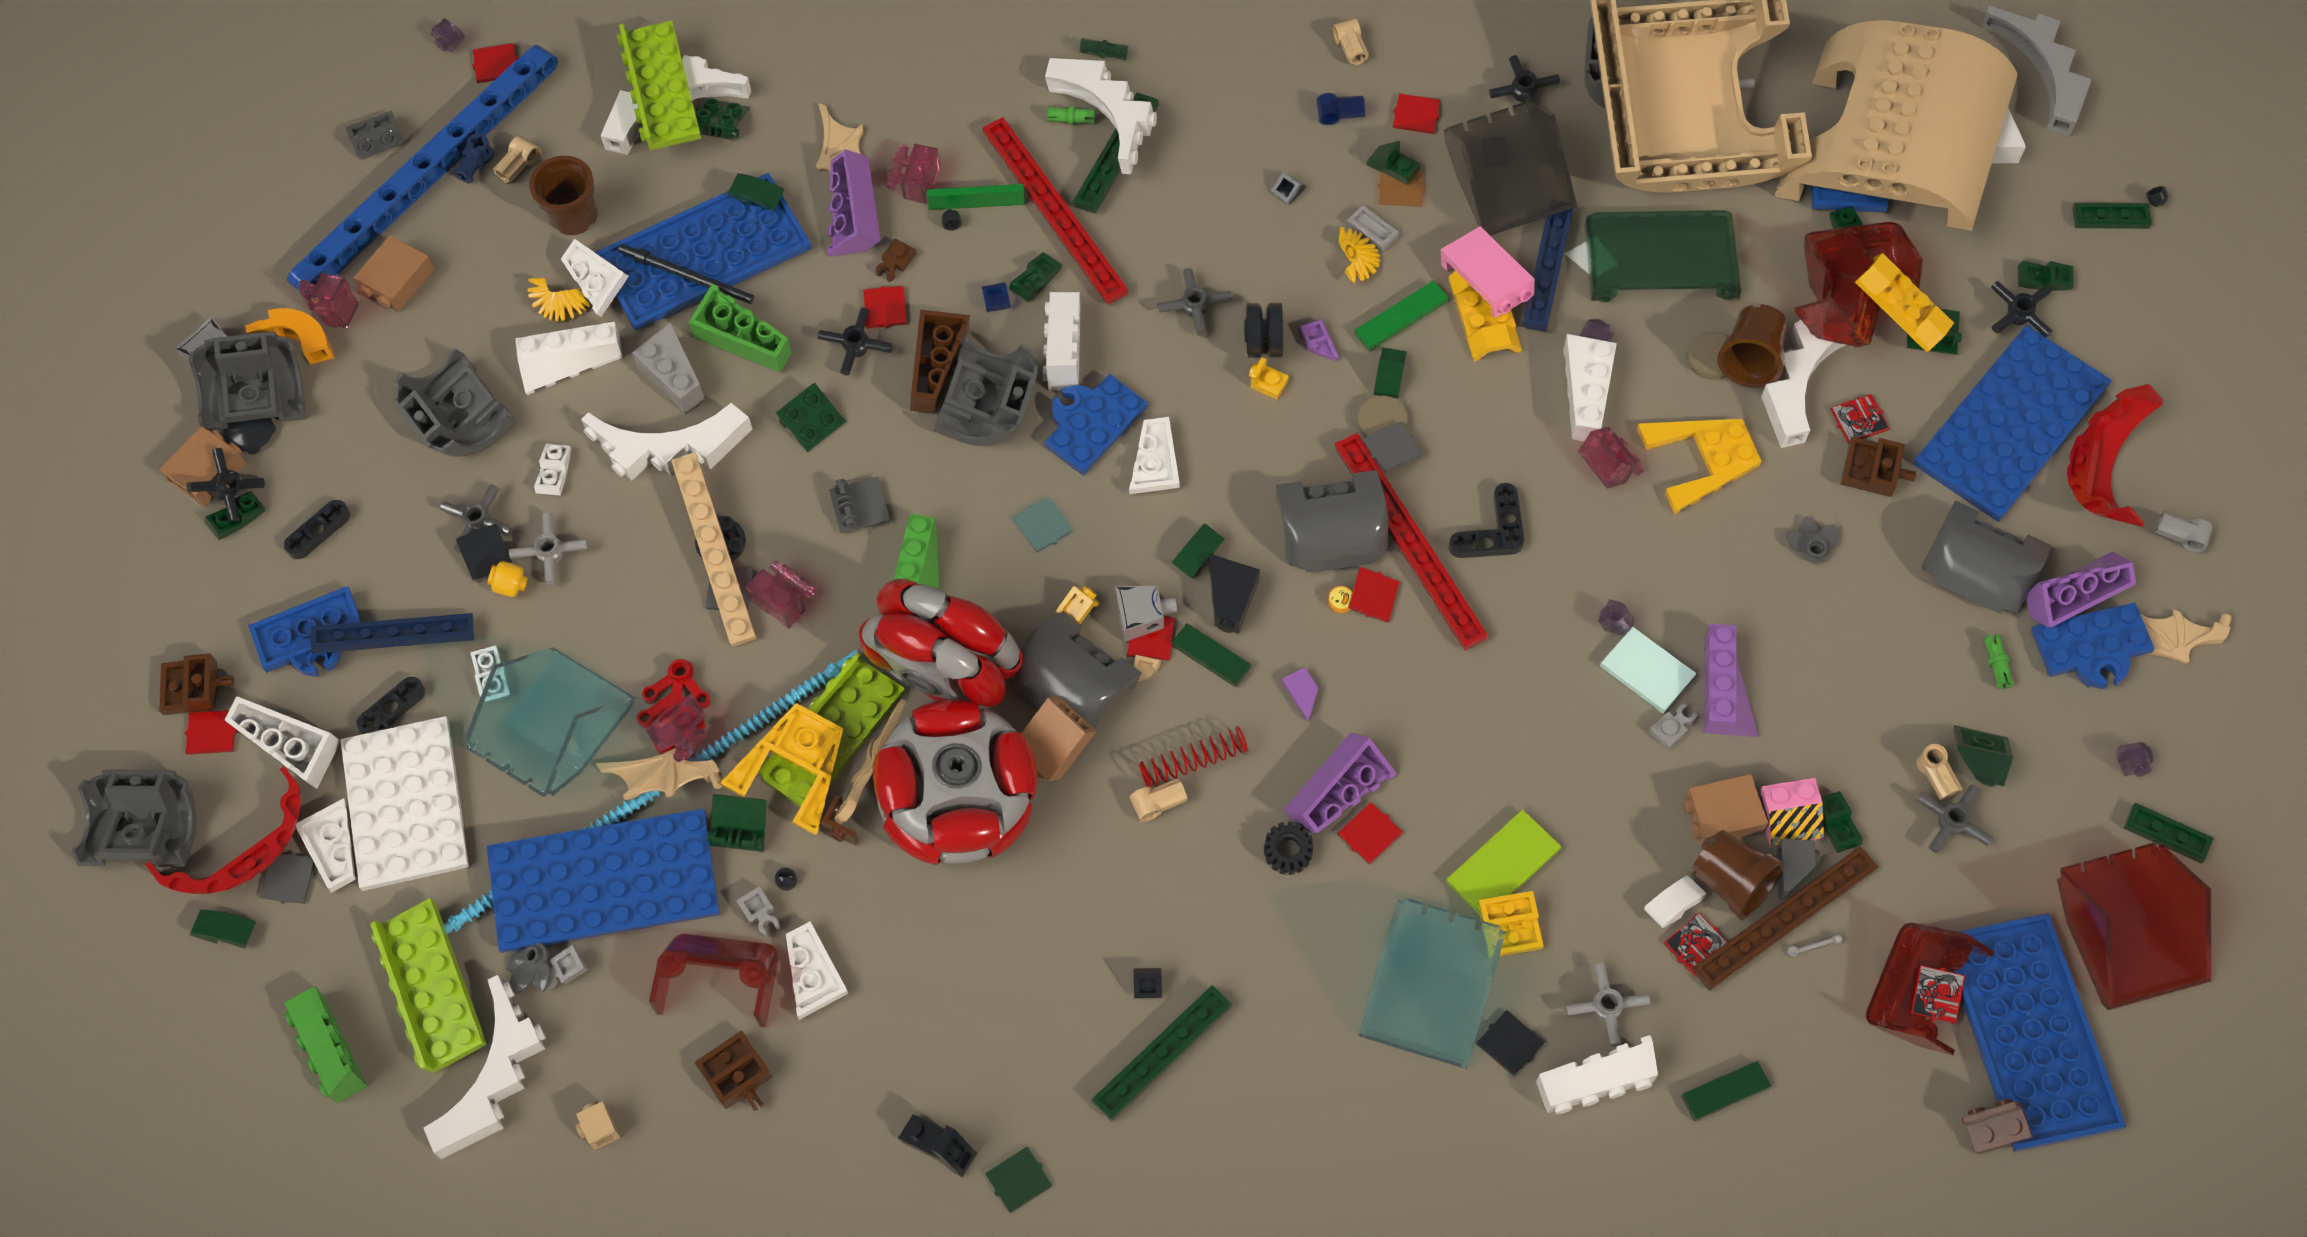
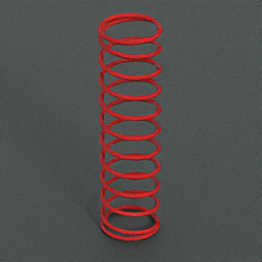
M1236 726V734L1243 751L1237 745L1231 729H1228L1234 755L1226 746L1221 732L1218 733L1223 746L1224 759L1219 754L1212 737L1209 736L1214 753V762L1209 757L1202 740H1199L1205 766L1199 760L1192 743H1190L1195 769L1189 763L1183 748L1180 746L1185 773L1171 750L1170 753L1176 776L1173 775L1163 754H1161L1166 780L1162 777L1154 759L1151 757L1156 784L1149 775L1144 762H1139V768L1146 786L1151 787V783L1157 786L1159 782L1158 775L1163 782L1167 783L1168 772L1174 779H1177L1178 769L1186 776L1188 773L1187 764L1192 771L1196 772L1198 767L1197 761L1203 768L1207 767V758L1214 765L1217 762V755L1221 760L1225 761L1227 757L1226 751L1232 757L1236 756V748L1240 753H1247L1248 746L1241 728Z

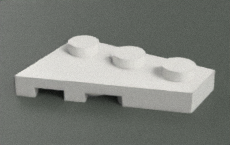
M574 239L561 260L573 279L578 282L583 290L582 293L592 304L595 313L602 317L629 276Z
M1169 417L1144 420L1129 494L1180 488Z
M343 798L296 824L297 831L331 893L356 880L347 802Z
M811 922L786 934L797 1017L800 1020L849 993Z

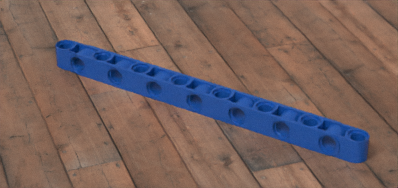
M540 45L532 46L311 250L290 271L287 278L288 283L306 297H312L319 292L464 157L462 152L467 146V140L471 135L481 133L486 136L556 69L558 64L557 57Z

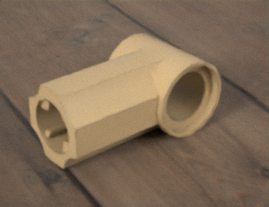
M1356 18L1332 25L1334 40L1337 45H1341L1349 64L1357 66L1368 59L1369 53L1361 38V29Z
M517 136L511 141L508 153L493 168V171L503 182L511 183L527 165L532 166L539 160L541 149L522 136Z
M1930 744L1918 756L1916 764L1918 769L1928 777L1939 800H1946L1960 793L1963 789L1947 761L1948 754L1945 748L1939 744ZM1927 755L1933 756L1937 764L1930 762Z
M1179 779L1153 789L1151 787L1141 788L1129 797L1140 822L1151 821L1160 816L1162 811L1187 802L1185 789Z

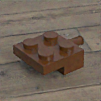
M1851 437L1840 485L1891 497L1896 488L1898 478L1914 482L1916 471L1901 468L1905 444L1879 438L1876 443Z
M211 653L184 656V661L161 663L159 711L162 715L214 710L216 709L218 688L234 686L233 675L217 676V661Z
M742 1030L694 1062L725 1110L737 1101L745 1098L753 1108V1111L759 1110L753 1100L757 1102L760 1108L764 1105L755 1091H757L759 1086L773 1078V1076Z

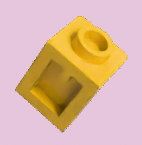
M1263 357L1258 364H1253L1249 372L1251 388L1278 400L1289 381L1288 375L1268 367L1267 359Z
M1073 586L1056 612L1064 611L1081 624L1093 606L1098 607L1101 603L1095 598L1097 594L1087 586L1083 588Z

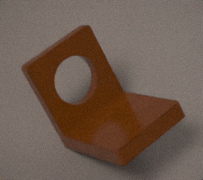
M837 794L821 820L823 828L829 832L828 835L838 842L845 840L856 846L858 843L856 832L832 821V818L838 813L840 805L843 803L841 796Z

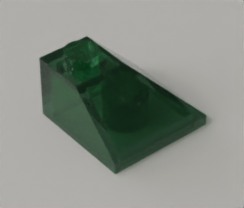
M1954 725L1953 733L1957 750L1976 780L1990 787L1996 785L2004 786L2013 760L2008 737Z

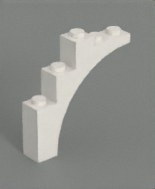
M683 56L682 61L692 101L723 96L749 98L751 87L748 77L739 73L723 72L715 68L709 69L706 59L698 56ZM620 90L601 134L605 150L628 155L634 142L640 136L639 128H642L643 125L642 122H637L634 109L638 108V104H633L630 92Z
M1050 58L1045 74L1049 92L1067 94L1082 99L1105 114L1119 134L1118 161L1122 174H1131L1133 165H1136L1138 162V145H1142L1143 136H1150L1152 127L1156 126L1157 114L1153 112L1151 102L1133 101L1134 95L1129 89L1128 81L1111 80L1110 71H1107L1105 61Z
M1869 316L1863 318L1853 317L1840 323L1830 322L1824 326H1821L1819 318L1811 320L1802 319L1794 323L1790 333L1794 349L1784 351L1785 360L1783 372L1780 376L1781 380L1766 384L1761 396L1781 448L1806 442L1810 432L1805 413L1807 381L1819 363L1833 351L1848 343L1867 338L1873 325Z
M732 403L716 415L697 425L666 433H637L622 430L602 422L589 412L581 419L585 427L583 431L586 436L592 441H599L604 451L609 454L613 463L611 467L614 472L620 477L625 475L631 481L651 463L659 471L664 469L668 474L672 475L675 471L671 460L696 452L700 465L704 464L707 468L711 469L753 430L749 417Z
M498 975L488 979L494 1000L495 1027L487 1061L476 1082L462 1100L444 1116L424 1127L431 1148L440 1159L504 1129L501 1122L504 1114L498 1102L525 1089L522 1083L525 1074L518 1062L545 1050L542 1040L546 1039L541 1025L539 1023L535 1025L530 1018L525 1019L520 1006H514L511 997L515 996L509 981L503 982Z

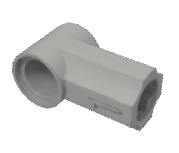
M2164 511L2157 523L2155 533L2183 543V547L2190 552L2204 553L2207 549L2213 526L2206 520L2193 519L2189 521Z

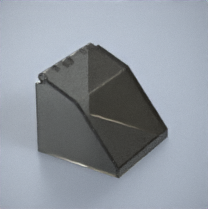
M1536 100L1512 106L1514 116L1510 115L1509 108L1490 113L1492 121L1490 124L1486 115L1468 120L1469 131L1466 132L1463 122L1443 130L1444 140L1456 176L1478 226H1481L1490 236L1577 207L1555 114Z

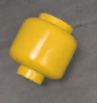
M500 561L497 566H492L487 585H491V590L495 594L514 598L518 595L519 591H525L528 577L524 576V568L522 566Z

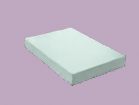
M1634 627L1629 630L1600 664L1602 669L1663 714L1696 676L1694 671Z

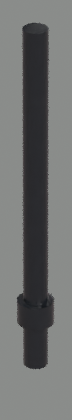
M621 244L619 247V253L634 258L635 262L642 265H652L708 288L713 283L725 295L748 304H752L754 300V295L655 257L649 251L642 248L635 249L625 244Z

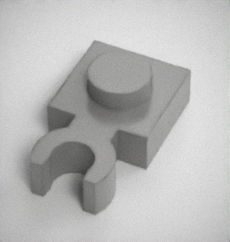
M1685 703L1678 707L1675 717L1668 712L1649 730V733L1667 750L1687 734L1688 729L1685 726L1692 725L1696 720V713L1691 717H1685L1682 714L1687 707Z
M760 886L736 900L751 926L759 922L758 929L764 938L768 937L765 931L766 925L773 924L777 930L780 929L778 920L774 916L769 915L775 910Z
M571 945L550 959L553 967H551V978L546 991L554 989L558 980L566 985L588 970L576 946Z

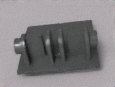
M879 477L851 484L845 482V479H838L835 481L834 488L829 489L841 534L890 521Z

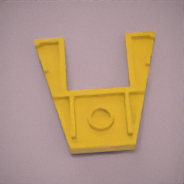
M1743 419L1641 423L1637 427L1646 450L1694 437L1711 475L1666 488L1665 495L1674 515L1686 506L1700 501L1702 497L1712 491L1714 493L1721 489L1723 485L1731 480L1735 481L1756 469L1762 462Z
M796 703L721 781L720 785L745 797L768 753L772 752L817 776L792 824L816 836L844 728Z

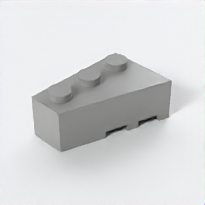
M671 323L632 353L638 369L685 414L705 399L698 379Z

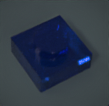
M1006 282L982 287L987 312L1011 308Z

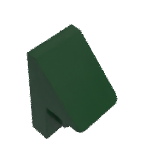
M1400 141L1380 145L1366 162V165L1406 185L1409 184L1420 170L1419 162L1400 153Z
M1382 347L1374 395L1398 399L1407 351Z

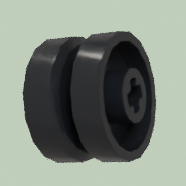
M1246 303L1244 340L1247 343V359L1260 358L1262 356L1263 342L1267 343V355L1270 358L1283 357L1282 303H1269L1266 307V319H1262V307L1259 303Z

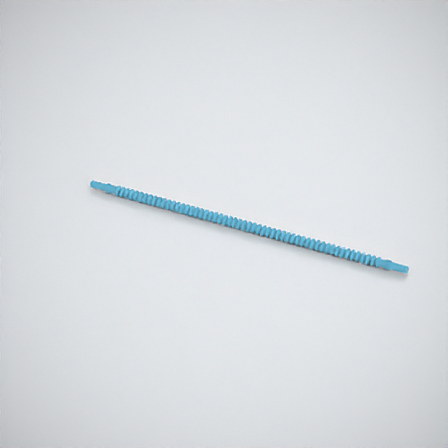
M854 650L835 664L831 662L823 672L820 673L818 671L816 677L810 676L811 680H804V685L798 684V689L792 688L790 694L786 692L785 697H779L778 702L773 701L772 706L766 705L765 711L759 710V715L753 714V719H746L747 723L741 722L740 727H734L733 732L728 731L727 736L721 735L720 741L714 740V745L708 744V749L702 748V752L700 754L696 752L694 758H688L689 761L712 760V757L718 758V753L724 754V749H731V745H737L739 739L743 741L745 735L751 736L750 732H757V727L759 726L763 728V723L769 724L770 718L776 719L778 713L782 715L784 709L788 711L789 706H794L796 701L801 702L802 697L808 698V693L814 694V689L820 690L821 684L827 685V681L832 677H837L842 671L844 662L849 657L852 658L857 651ZM661 791L646 792L634 799H630L628 802L624 800L622 806L617 805V809L614 811L610 809L609 815L603 814L604 818L601 820L597 818V822L595 824L591 822L589 828L610 825L615 822L620 823V819H626L628 813L632 815L634 809L640 810V805L646 806V801H653L654 796L659 797ZM489 890L490 894L487 896L483 894L481 900L476 899L475 904L469 903L468 909L462 908L460 914L448 917V922L444 924L447 935L454 930L456 932L459 931L461 926L468 920L472 922V918L474 916L479 917L480 912L486 913L487 907L493 908L492 890Z

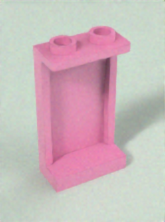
M1481 226L1441 249V266L1446 271L1454 268L1491 305V315L1494 318L1508 313L1512 308L1528 301L1534 295V278Z

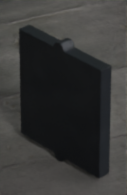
M496 523L480 530L475 528L472 533L456 538L473 581L489 575L492 566H497L500 561L512 563Z
M1508 1010L1494 1024H1489V1030L1476 1043L1512 1076H1515L1526 1063H1530L1532 1056L1544 1044L1537 1035Z

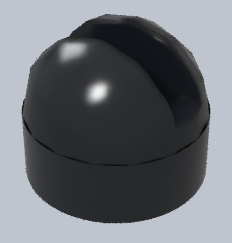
M2158 186L2149 190L2146 193V197L2150 205L2158 207L2159 205L2163 206L2166 204L2168 193L2164 186Z
M948 209L942 214L941 220L944 229L953 231L961 226L962 221L958 211Z
M788 867L779 869L775 874L777 887L783 891L793 889L797 884L796 873ZM781 875L792 876V879H789V878H786V877H780V876H781Z

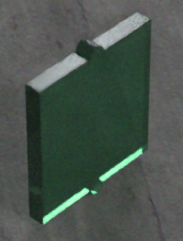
M1028 1146L985 1173L995 1189V1196L1000 1197L1009 1213L1014 1212L1052 1187V1184L1042 1170V1163L1036 1161Z

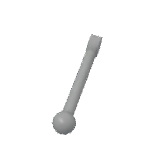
M1835 933L1831 938L1798 948L1790 946L1787 950V955L1795 958L1798 953L1831 943L1840 944L1843 941V937L1841 934Z

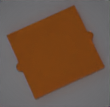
M1381 171L1380 183L1378 184V190H1380L1379 205L1422 207V192L1425 191L1423 171H1418L1408 185Z

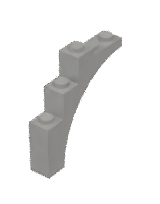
M1989 5L1980 27L2008 40L2030 59L2045 83L2049 98V118L2046 129L2070 137L2077 123L2092 79L2069 72L2076 49L2053 42L2061 21L2042 14H2037L2035 20Z

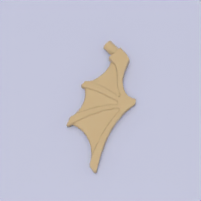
M819 103L818 106L824 128V142L816 168L818 171L826 170L830 172V160L845 149L861 154L859 141L863 135V125L860 124L858 128L845 127L837 123L830 116L826 105Z
M2177 610L2172 611L2170 617L2162 619L2149 618L2140 614L2155 648L2152 653L2147 655L2166 657L2183 664L2190 662L2189 653L2196 646L2222 644L2228 637L2231 628L2229 625L2232 619L2231 615L2224 613L2221 614L2219 623L2214 622L2212 627H2207L2190 622Z
M901 699L896 705L881 735L877 739L872 738L867 748L865 762L860 771L852 778V791L840 805L839 811L832 818V821L841 825L854 812L862 791L873 774L876 754L882 750L887 738L895 729L907 703L906 700Z
M679 747L661 755L641 760L596 763L601 773L616 774L626 782L628 791L623 794L625 800L634 799L640 794L650 791H663L669 798L681 786L699 778H704L707 783L712 782L715 789L723 787L720 785L722 781L721 771L713 760H684L681 758L682 750Z

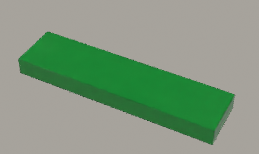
M1023 184L926 190L929 210L1025 205Z
M1433 280L1355 329L1354 334L1368 351H1371L1447 303L1448 296Z

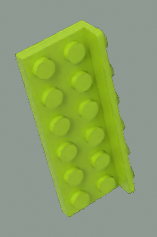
M672 20L628 31L625 30L623 23L619 24L621 33L616 35L620 48L624 47L625 52H621L624 67L629 66V70L625 71L628 84L634 87V89L630 90L633 104H638V108L634 109L637 122H642L643 125L642 128H639L642 142H647L651 151L702 139Z
M858 652L844 662L842 671L837 677H832L828 681L823 694L820 697H816L809 706L810 711L844 728L830 785L906 693L904 687L863 661L862 655ZM774 753L770 758L767 757L758 772L763 783L798 807H801L817 778L812 773Z
M429 898L384 923L376 920L371 922L370 925L373 930L371 937L380 950V963L388 973L390 979L388 986L396 996L398 1002L396 1008L400 1017L404 1019L407 1028L405 1029V1034L413 1045L415 1051L414 1060L417 1066L423 1070L436 1073L486 1046L484 1034L436 901Z

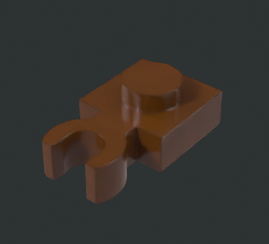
M895 238L883 253V262L876 267V275L879 277L883 272L888 271L889 273L886 275L887 281H893L896 269L903 272L916 255L915 248Z

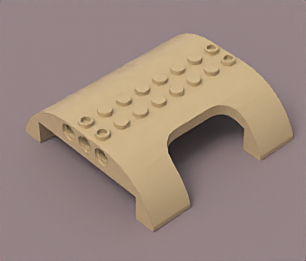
M1590 0L1614 172L1616 178L1621 183L1633 189L1661 193L1734 188L1780 177L1811 160L1812 153L1805 112L1780 114L1774 127L1758 128L1752 126L1744 114L1737 73V62L1744 53L1774 38L1789 27L1790 20L1786 0H1707L1617 8L1616 0Z
M1879 20L1860 22L1847 26L1835 33L1824 46L1813 79V85L1837 88L1842 70L1853 72L1855 79L1844 113L1839 122L1831 129L1809 139L1812 153L1811 160L1794 171L1781 176L1775 197L1800 201L1806 184L1948 209L1947 227L1972 231L2018 74L2014 66L2004 54L1986 41L1970 34L1946 28Z

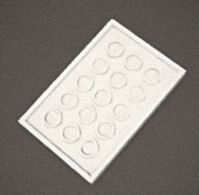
M446 716L340 739L359 888L362 891L470 867L449 719Z

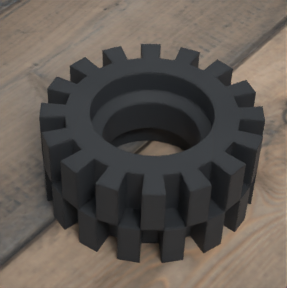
M1288 821V825L1284 826L1282 822L1279 823L1278 828L1273 826L1271 833L1268 832L1264 844L1266 862L1268 865L1272 864L1274 871L1277 868L1280 869V874H1285V871H1289V875H1293L1295 870L1299 873L1303 871L1304 866L1307 867L1309 865V861L1312 859L1313 839L1311 835H1308L1309 831L1306 828L1304 830L1301 829V824L1297 823V826H1293V822ZM1283 840H1293L1298 844L1299 851L1292 857L1283 856L1278 850L1279 844Z

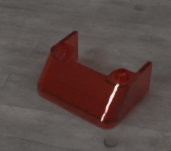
M1881 222L1815 231L1805 235L1804 251L1809 286L1821 306L1827 305L1828 291L1834 288L1836 278L1862 275L1873 264L1874 257L1881 253L1895 264L1905 276L1909 277L1918 289L1920 287L1923 258L1902 226L1898 223Z
M1849 228L1815 239L1813 244L1826 259L1823 277L1832 286L1831 295L1828 298L1796 307L1794 312L1817 339L1858 348L1869 345L1872 341L1880 306L1855 282L1869 269L1874 260Z
M1912 922L1905 924L1897 934L1867 1008L1866 1019L1868 1023L1919 1047L1954 1055V1049L1936 1039L1938 1027L1934 1022L1926 1019L1924 1016L1910 1013L1918 966L1922 965L1935 969L1943 967L1954 971L1966 964L1971 952L1992 957L1994 951L1967 933Z
M679 934L670 941L658 958L649 1003L657 1015H663L670 978L680 976L684 972L686 964L740 970L739 976L742 983L749 988L758 989L754 1016L759 1026L766 1028L779 956L776 949L766 943Z

